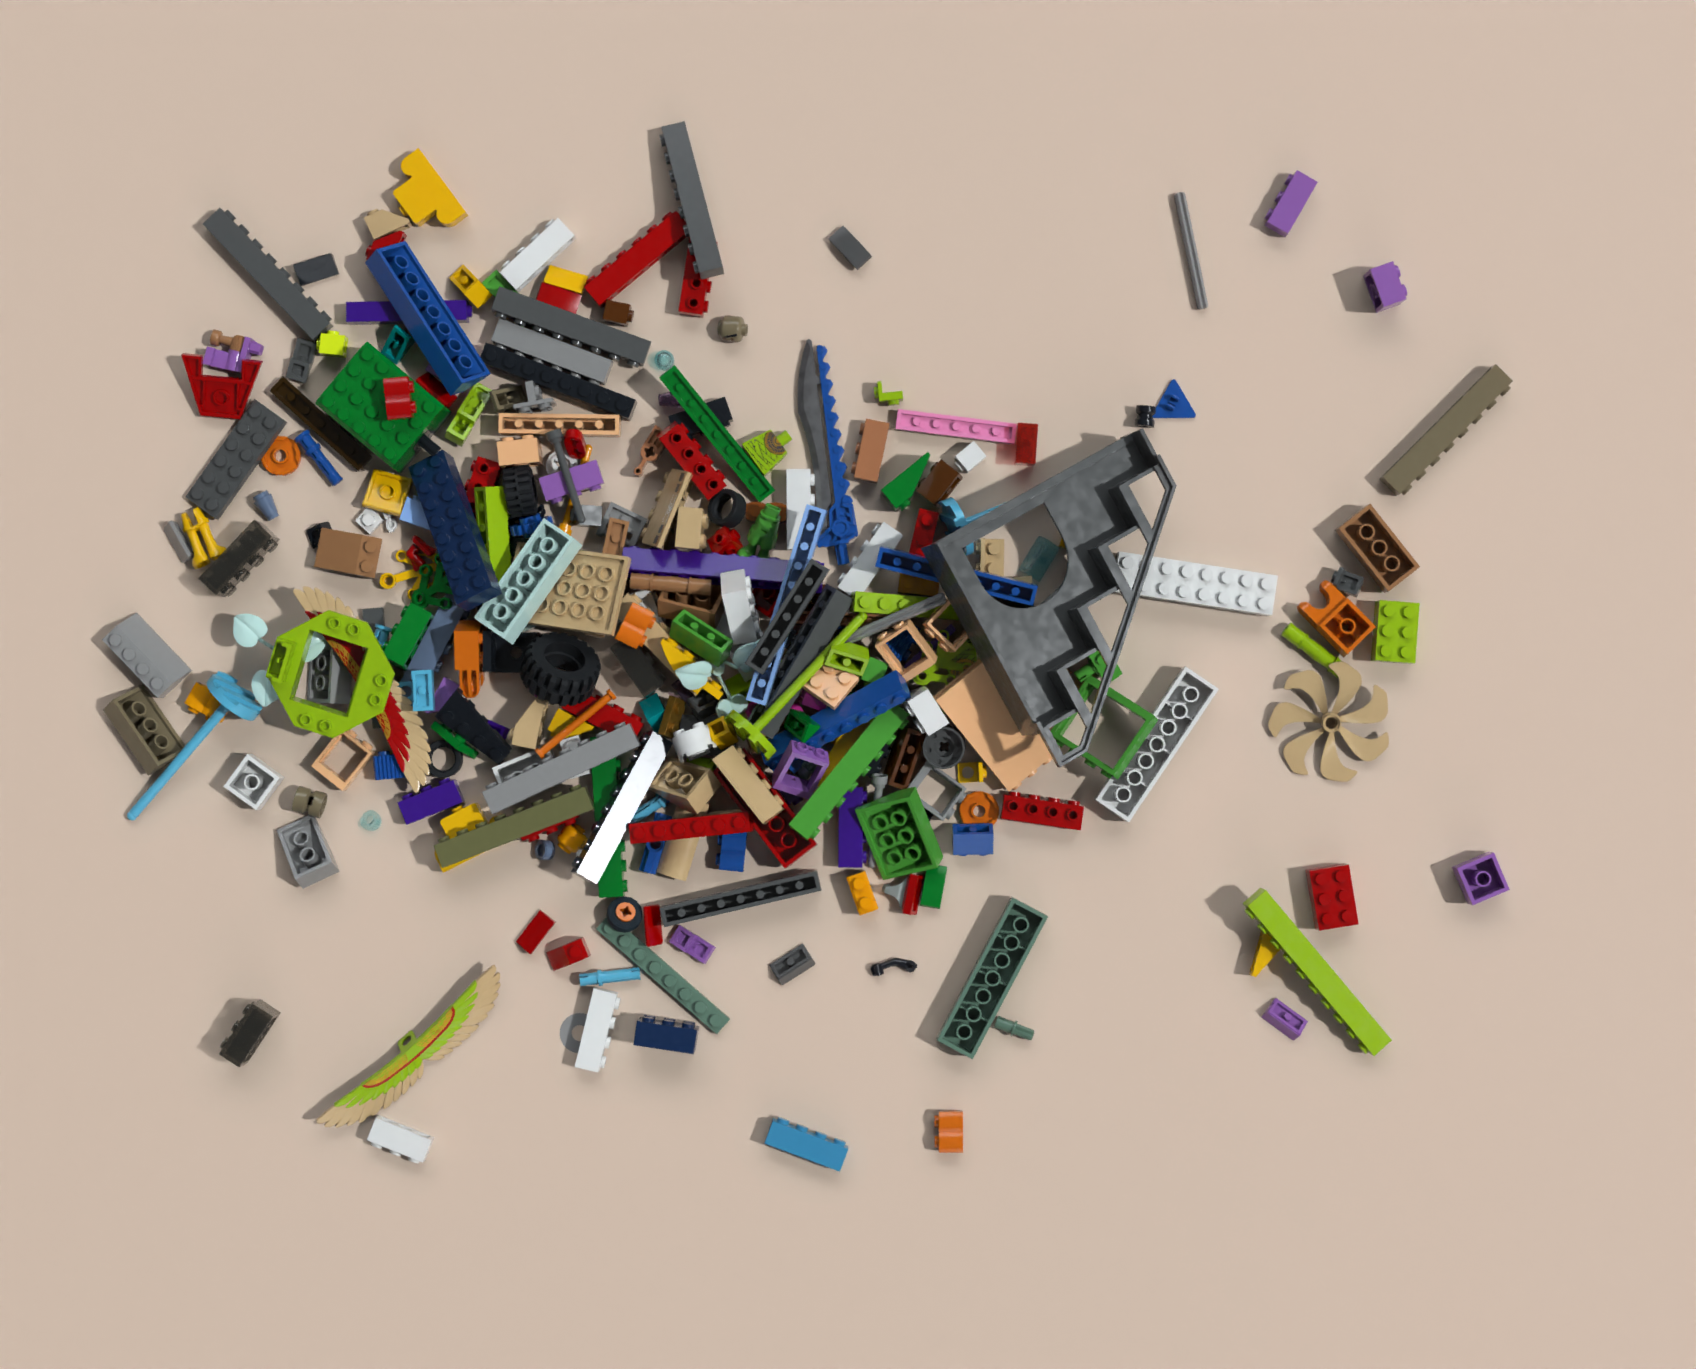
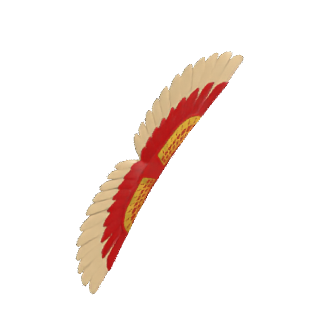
M303 586L304 592L300 589L293 590L294 595L310 619L328 610L354 618L350 607H345L339 597H336L335 601L328 591L324 594L320 589L315 587L313 591L308 586ZM322 634L356 682L366 648ZM393 680L384 712L377 715L376 718L402 773H404L413 791L417 793L420 789L419 782L422 786H425V774H430L428 764H431V759L427 752H431V749L425 740L428 739V736L420 727L423 726V722L417 716L418 712L413 711V706H411L412 701L403 696L406 692L398 687L400 684L397 681Z

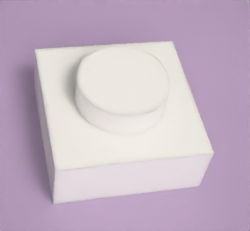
M366 508L355 521L371 535L384 519L373 509Z

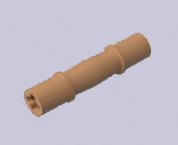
M631 573L630 589L711 596L712 580L692 577L688 579L674 576H654L653 573Z

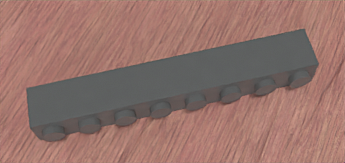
M685 121L661 127L663 134L659 136L662 147L666 146L667 152L664 153L667 165L671 164L672 170L669 171L671 183L676 182L677 188L673 190L676 201L680 200L682 205L678 209L681 219L685 218L686 225H683L685 236H690L691 243H688L690 255H695L696 261L692 262L695 274L699 273L701 280L724 274L723 265Z
M219 208L203 225L308 336L317 342L321 333L326 334L333 327L330 323L332 318L324 310L320 312L316 308L318 304L311 296L305 297L302 293L304 289L297 282L293 284L288 279L291 275L283 267L279 269L275 265L277 260L270 253L266 255L261 250L263 246L257 239L252 241L248 237L250 232L242 224L238 226L234 222L236 217L228 209L224 211Z
M500 286L491 308L492 312L495 313L494 316L504 320H506V317L514 319L513 323L523 327H525V324L533 326L532 330L539 333L547 331L552 333L551 336L558 340H563V338L571 340L570 343L575 346L582 347V345L590 347L589 350L594 353L601 354L602 351L609 354L608 357L617 361L620 358L627 360L628 365L636 368L639 365L644 366L651 346V341Z
M828 584L825 585L779 665L767 705L764 706L757 703L750 714L748 721L752 725L828 646L830 639L840 626L841 620L849 610L854 599ZM801 689L760 731L762 734L771 739L774 738L794 701L798 698Z
M814 870L660 907L664 927L814 893L822 889L818 872Z

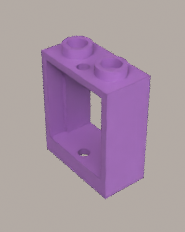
M791 740L771 776L772 788L809 800L829 766L828 752L822 748H815L803 742ZM795 757L817 764L809 781L786 774Z

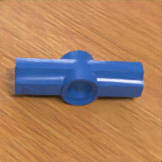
M656 812L653 821L672 819V816ZM661 841V846L658 849L652 848L650 842L646 843L639 870L656 875L665 841Z

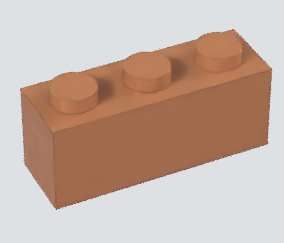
M867 418L865 423H861L859 434L863 435L861 443L857 442L855 454H858V460L853 462L851 469L854 479L877 484L890 423Z

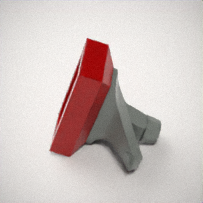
M910 874L899 885L890 886V884H884L882 892L895 897L904 914L917 915L924 876Z

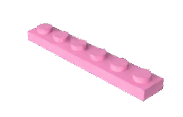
M898 409L895 430L1015 444L1017 424Z

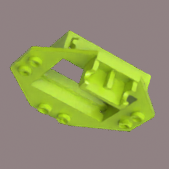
M328 610L276 638L266 677L270 680L294 726L334 738L384 712L395 672L381 648L382 644H379L368 622ZM314 631L366 648L347 713L295 696Z

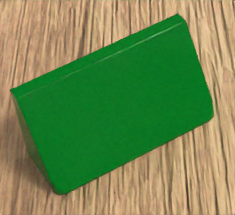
M790 709L783 727L801 742L805 743L818 731L820 725L803 711Z

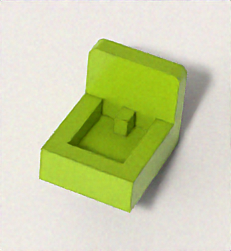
M877 381V387H874L875 399L879 398V403H887V406L899 405V401H903L902 391L882 393L881 381Z

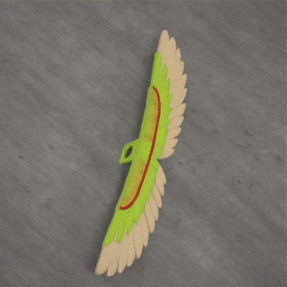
M492 965L477 980H474L458 999L418 1038H416L412 1030L398 1041L401 1051L399 1055L363 1081L358 1087L336 1101L332 1107L316 1119V1122L318 1124L325 1123V1127L335 1125L336 1128L345 1124L350 1126L357 1120L361 1123L370 1115L371 1117L375 1116L382 1106L383 1109H386L392 1101H397L401 1092L404 1095L409 1085L412 1087L416 1083L417 1078L421 1079L424 1070L423 1060L434 1061L443 1059L444 1055L453 1051L452 1048L460 1046L462 1044L461 1041L471 1036L470 1033L479 1027V1022L488 1017L487 1013L495 1006L493 1001L498 997L497 990L501 985L498 982L500 973H496V966ZM411 1037L410 1042L403 1046L404 1041Z

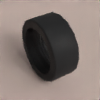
M725 488L711 498L708 505L709 519L714 524L720 527L725 526L729 529L740 524L746 513L744 497L731 489ZM732 498V510L727 517L722 519V508Z
M438 740L430 744L431 752H427L431 759V764H428L429 772L438 778H447L455 775L463 764L462 752L455 749L446 740ZM440 747L451 749L455 755L454 765L446 771L438 770L432 763L433 752Z

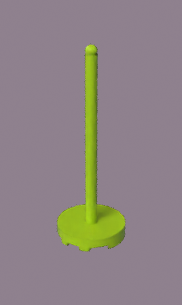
M859 612L753 725L735 710H731L724 718L727 725L731 722L735 727L737 735L743 741L748 739L752 749L757 754L760 752L764 753L766 760H769L776 753V749L760 731L824 665L831 646L844 644L867 619V613Z

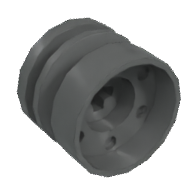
M946 725L930 736L927 735L922 746L923 755L927 762L936 768H951L957 765L964 756L966 749L965 738L957 728ZM940 742H943V743L948 742V743H949V746H948V749H949V750H948V751H947L946 749L941 750V749H940V747H941V743H940Z

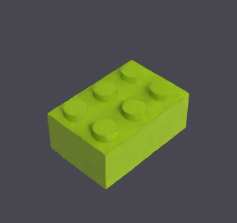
M1375 601L1373 624L1376 627L1373 629L1371 661L1415 663L1420 603Z

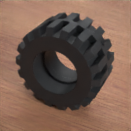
M527 464L504 468L502 473L503 488L507 509L511 517L537 514L538 498L531 467Z

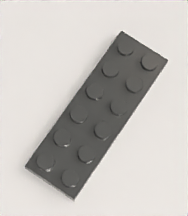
M254 399L188 492L186 498L219 520L285 427L287 421Z

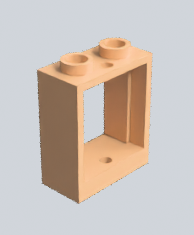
M947 598V602L940 605L922 625L926 628L924 631L931 638L935 637L940 642L938 645L945 652L949 651L952 653L956 652L969 637L964 630L951 643L932 625L951 604Z
M910 619L905 622L902 620L900 623L893 626L894 629L890 632H882L877 637L875 648L893 671L897 670L905 678L906 682L934 665L938 658ZM907 629L925 653V656L904 668L886 643Z
M352 729L334 737L311 765V767L342 791L348 789L375 754L372 750L373 746L365 740L361 742L357 739L358 734ZM344 736L366 753L346 780L324 763Z

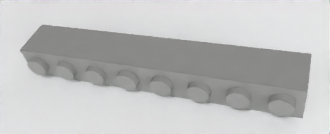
M625 722L614 726L615 730L610 733L605 730L596 734L597 739L593 741L583 740L577 743L578 748L573 750L570 747L560 751V756L554 759L552 756L541 760L542 764L534 767L532 764L523 768V773L518 776L513 773L504 777L505 782L497 784V782H493L485 786L487 790L482 793L491 813L495 814L641 746L631 723L626 725Z

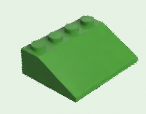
M916 787L896 791L855 809L883 880L938 868L943 855Z

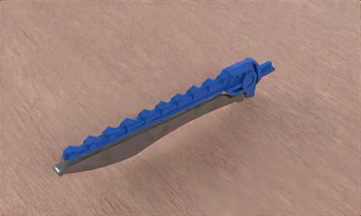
M808 339L799 370L798 413L807 438L815 474L816 504L818 508L827 510L831 505V495L817 385L821 384L835 503L829 510L830 527L827 528V517H825L817 546L819 548L822 546H835L838 565H846L850 563L846 544H849L851 540L858 536V530L852 504L853 500L850 496L845 495L850 483L847 479L843 478L847 466L845 463L840 462L844 449L842 446L837 445L842 434L839 429L834 428L839 417L837 413L831 412L836 402L835 398L829 395L833 383L826 378L831 367L828 363L823 362L828 352L826 347L818 345L817 356L820 376H816L812 341Z

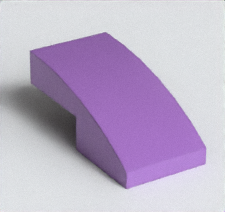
M681 925L678 926L669 941L703 964L707 963L716 948Z

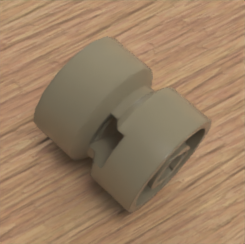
M299 786L293 799L292 811L302 814L308 812L309 816L321 818L328 795L320 791L313 793L310 788Z

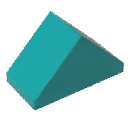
M395 325L381 353L397 365L416 341Z
M656 693L639 702L653 731L658 733L665 707Z

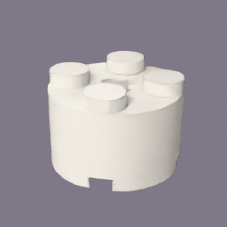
M703 721L692 725L693 729L687 731L681 729L673 733L674 737L671 740L681 763L684 762L683 758L688 757L689 761L709 754V749L712 747L714 750L718 748L710 737L708 725H704Z

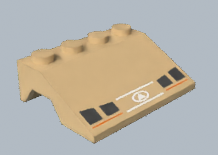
M671 468L670 472H666L663 478L664 488L662 491H658L655 501L658 502L656 508H652L648 515L649 525L647 528H643L640 538L643 539V544L660 550L667 549L677 525L678 507H684L693 485L691 480L693 477L692 473Z

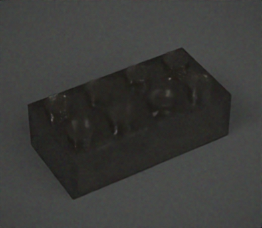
M253 520L198 579L215 595L229 597L236 591L237 588L235 586L240 581L244 582L251 573L249 571L254 566L258 567L264 561L263 557L267 552L271 553L278 546L277 542L280 539L262 522Z

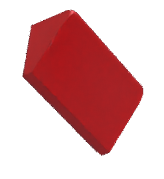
M428 372L416 379V382L446 408H450L458 398L456 395L450 396L444 385Z
M645 905L643 913L646 946L661 945L663 937L660 905Z
M540 910L516 942L531 955L556 921Z

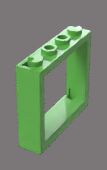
M1092 675L1084 681L1078 690L1084 702H1086L1094 689H1099L1101 683ZM1109 687L1107 697L1145 720V722L1113 769L1088 752L1080 756L1085 758L1084 763L1093 769L1096 766L1102 769L1100 773L1111 779L1113 776L1118 780L1158 719L1147 710ZM1077 713L1054 725L1051 730L1058 746L1062 748L1065 745L1070 748L1069 751L1076 748L1077 745L1063 737V734Z

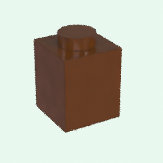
M607 300L603 321L628 327V323L633 321L634 311L631 310L630 304Z

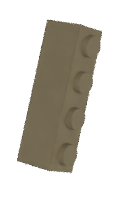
M143 684L113 699L103 709L148 776L171 763L185 747V744Z

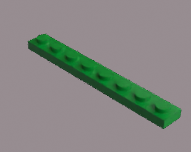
M673 365L663 373L659 379L755 498L761 502L775 491L773 486L679 369Z

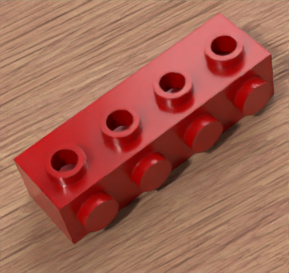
M688 248L679 314L703 318L704 313H708L709 301H706L707 293H711L712 281H709V278L701 280L700 274H695L692 263L696 261L695 255H690Z
M674 421L656 436L682 469L692 473L693 477L691 480L705 498L709 500L727 486L723 481L726 477L719 469L717 471L714 470L711 466L714 462L707 454L702 455L699 451L702 447L696 439L691 440L687 436L689 430L685 425Z
M479 456L477 460H473L470 469L473 473L471 479H467L465 484L466 494L475 519L474 487L497 486L502 471L498 462Z
M1009 791L1008 795H1003L1001 819L1081 830L1084 806H1079V801L1068 800V804L1060 803L1059 798L1048 797V801L1040 800L1038 795L1028 794V798L1020 797L1021 793Z

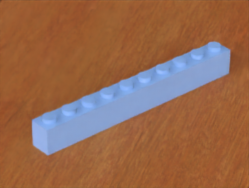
M806 505L770 623L809 561L813 559L827 510ZM788 637L766 672L761 674L756 670L754 671L746 700L764 706L767 705Z

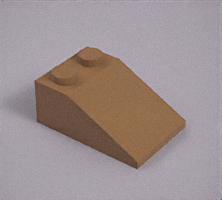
M321 528L314 567L374 579L382 539Z

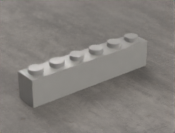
M499 318L491 339L495 346L505 350L508 348L520 356L532 357L533 361L544 364V362L550 364L554 369L569 371L570 375L578 378L589 379L588 382L596 385L606 384L613 366V361L501 318Z

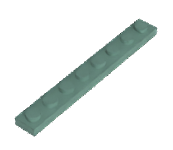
M607 917L596 928L713 1032L718 1034L730 1020L725 1013L632 932L616 931L609 925Z

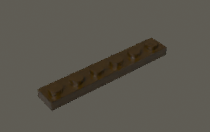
M284 376L271 388L270 392L359 472L373 458Z

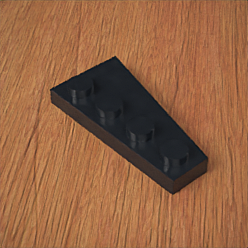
M458 687L435 717L500 765L510 753L512 747L496 729H493L487 723V718L484 715H480L474 708V703L471 700H467L462 694L461 688Z

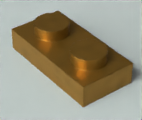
M669 695L658 734L668 739L674 737L673 733L679 730L680 720L685 711V701Z

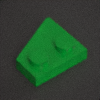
M434 721L431 725V728L458 751L473 759L479 754L477 750L466 743L464 738L454 734L453 730L444 723L440 724Z

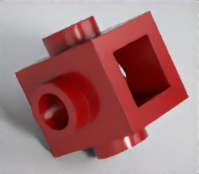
M725 526L718 529L707 540L712 552L719 553L720 555L736 554L743 547L739 533L735 529L731 530Z

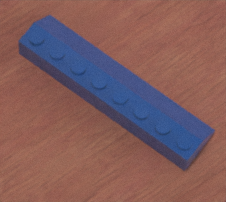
M403 241L376 249L365 262L450 396L466 391L491 374L407 242Z

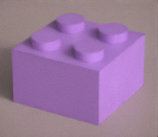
M1393 261L1372 268L1363 275L1376 313L1398 306L1407 299V289L1404 284L1401 285L1399 279L1401 276L1400 270L1397 265H1394Z
M1486 852L1452 867L1465 900L1469 905H1475L1510 890L1494 852Z

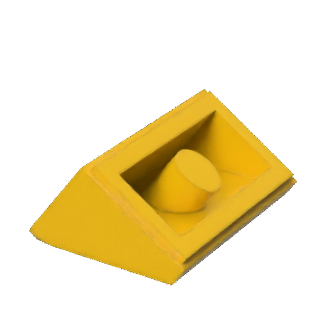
M550 265L543 282L583 296L588 276Z

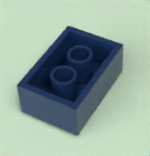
M644 1014L643 1017L637 1020L633 1045L694 1054L699 1026H696L695 1022L684 1020L683 1023H676V1019L666 1017L663 1020L655 1019L656 1016Z

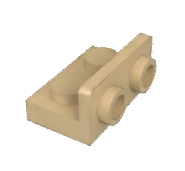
M980 538V543L976 542V554L980 555V563L976 562V570L1004 576V539Z

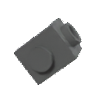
M1340 567L1338 572H1334L1331 582L1340 592L1357 598L1364 582V577L1347 572L1343 567Z

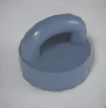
M539 840L536 843L535 855L539 860H551L554 857L555 846L552 841Z

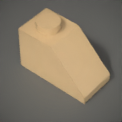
M374 209L367 213L368 216L364 217L374 240L397 231H404L413 226L408 218L383 209Z

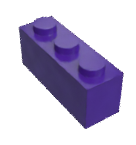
M449 777L439 781V786L432 788L429 785L420 789L421 793L415 796L413 793L401 797L402 801L397 803L405 823L408 825L461 804L465 800L457 780L451 781Z

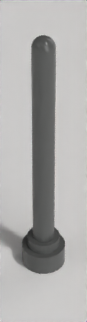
M561 429L545 433L547 441H550L551 445L553 444L577 521L582 524L585 522V516L561 445V437H563Z

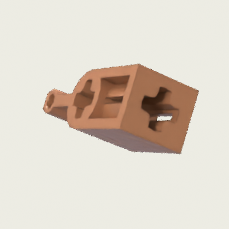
M656 425L641 448L643 460L634 469V474L638 477L643 475V470L647 463L656 462L665 449L663 443L656 436L663 429ZM653 448L655 455H650L647 458L646 450L650 451Z

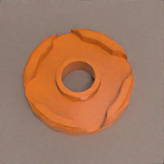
M277 436L261 461L265 469L277 476H286L293 473L299 467L301 451L294 440L285 436ZM285 451V460L278 461L276 459L277 452Z
M975 791L963 799L959 807V815L964 824L993 823L994 825L999 815V806L990 794L983 791ZM977 805H981L985 809V813L981 817H977L973 813Z

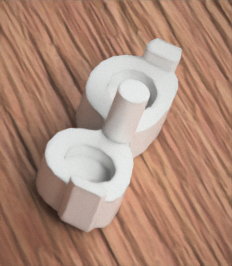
M382 512L386 519L387 530L390 533L394 532L398 526L397 521L391 518V514Z

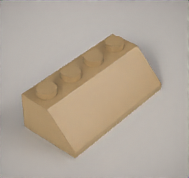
M732 745L712 760L762 824H766L784 810L782 807L784 802L777 794L773 796L769 790L772 787L765 778L761 780L758 777L757 773L759 770L752 762L750 764L747 763L744 759L747 756L740 747L735 748Z

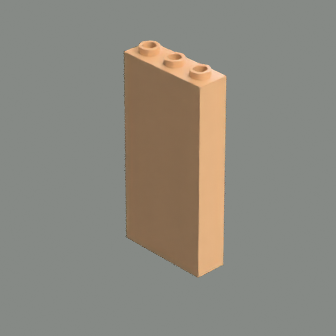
M978 659L933 696L939 707L1008 791L1020 787L1021 781L1026 777L1033 776L1037 772V768L1042 764L1046 765L1053 759L1040 734L1021 735L981 660Z

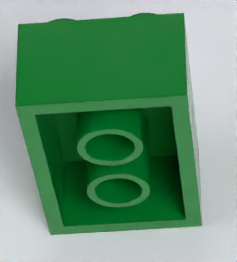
M413 603L403 608L400 615L402 617L400 623L394 625L390 641H386L382 647L389 663L405 672L434 618L431 612Z

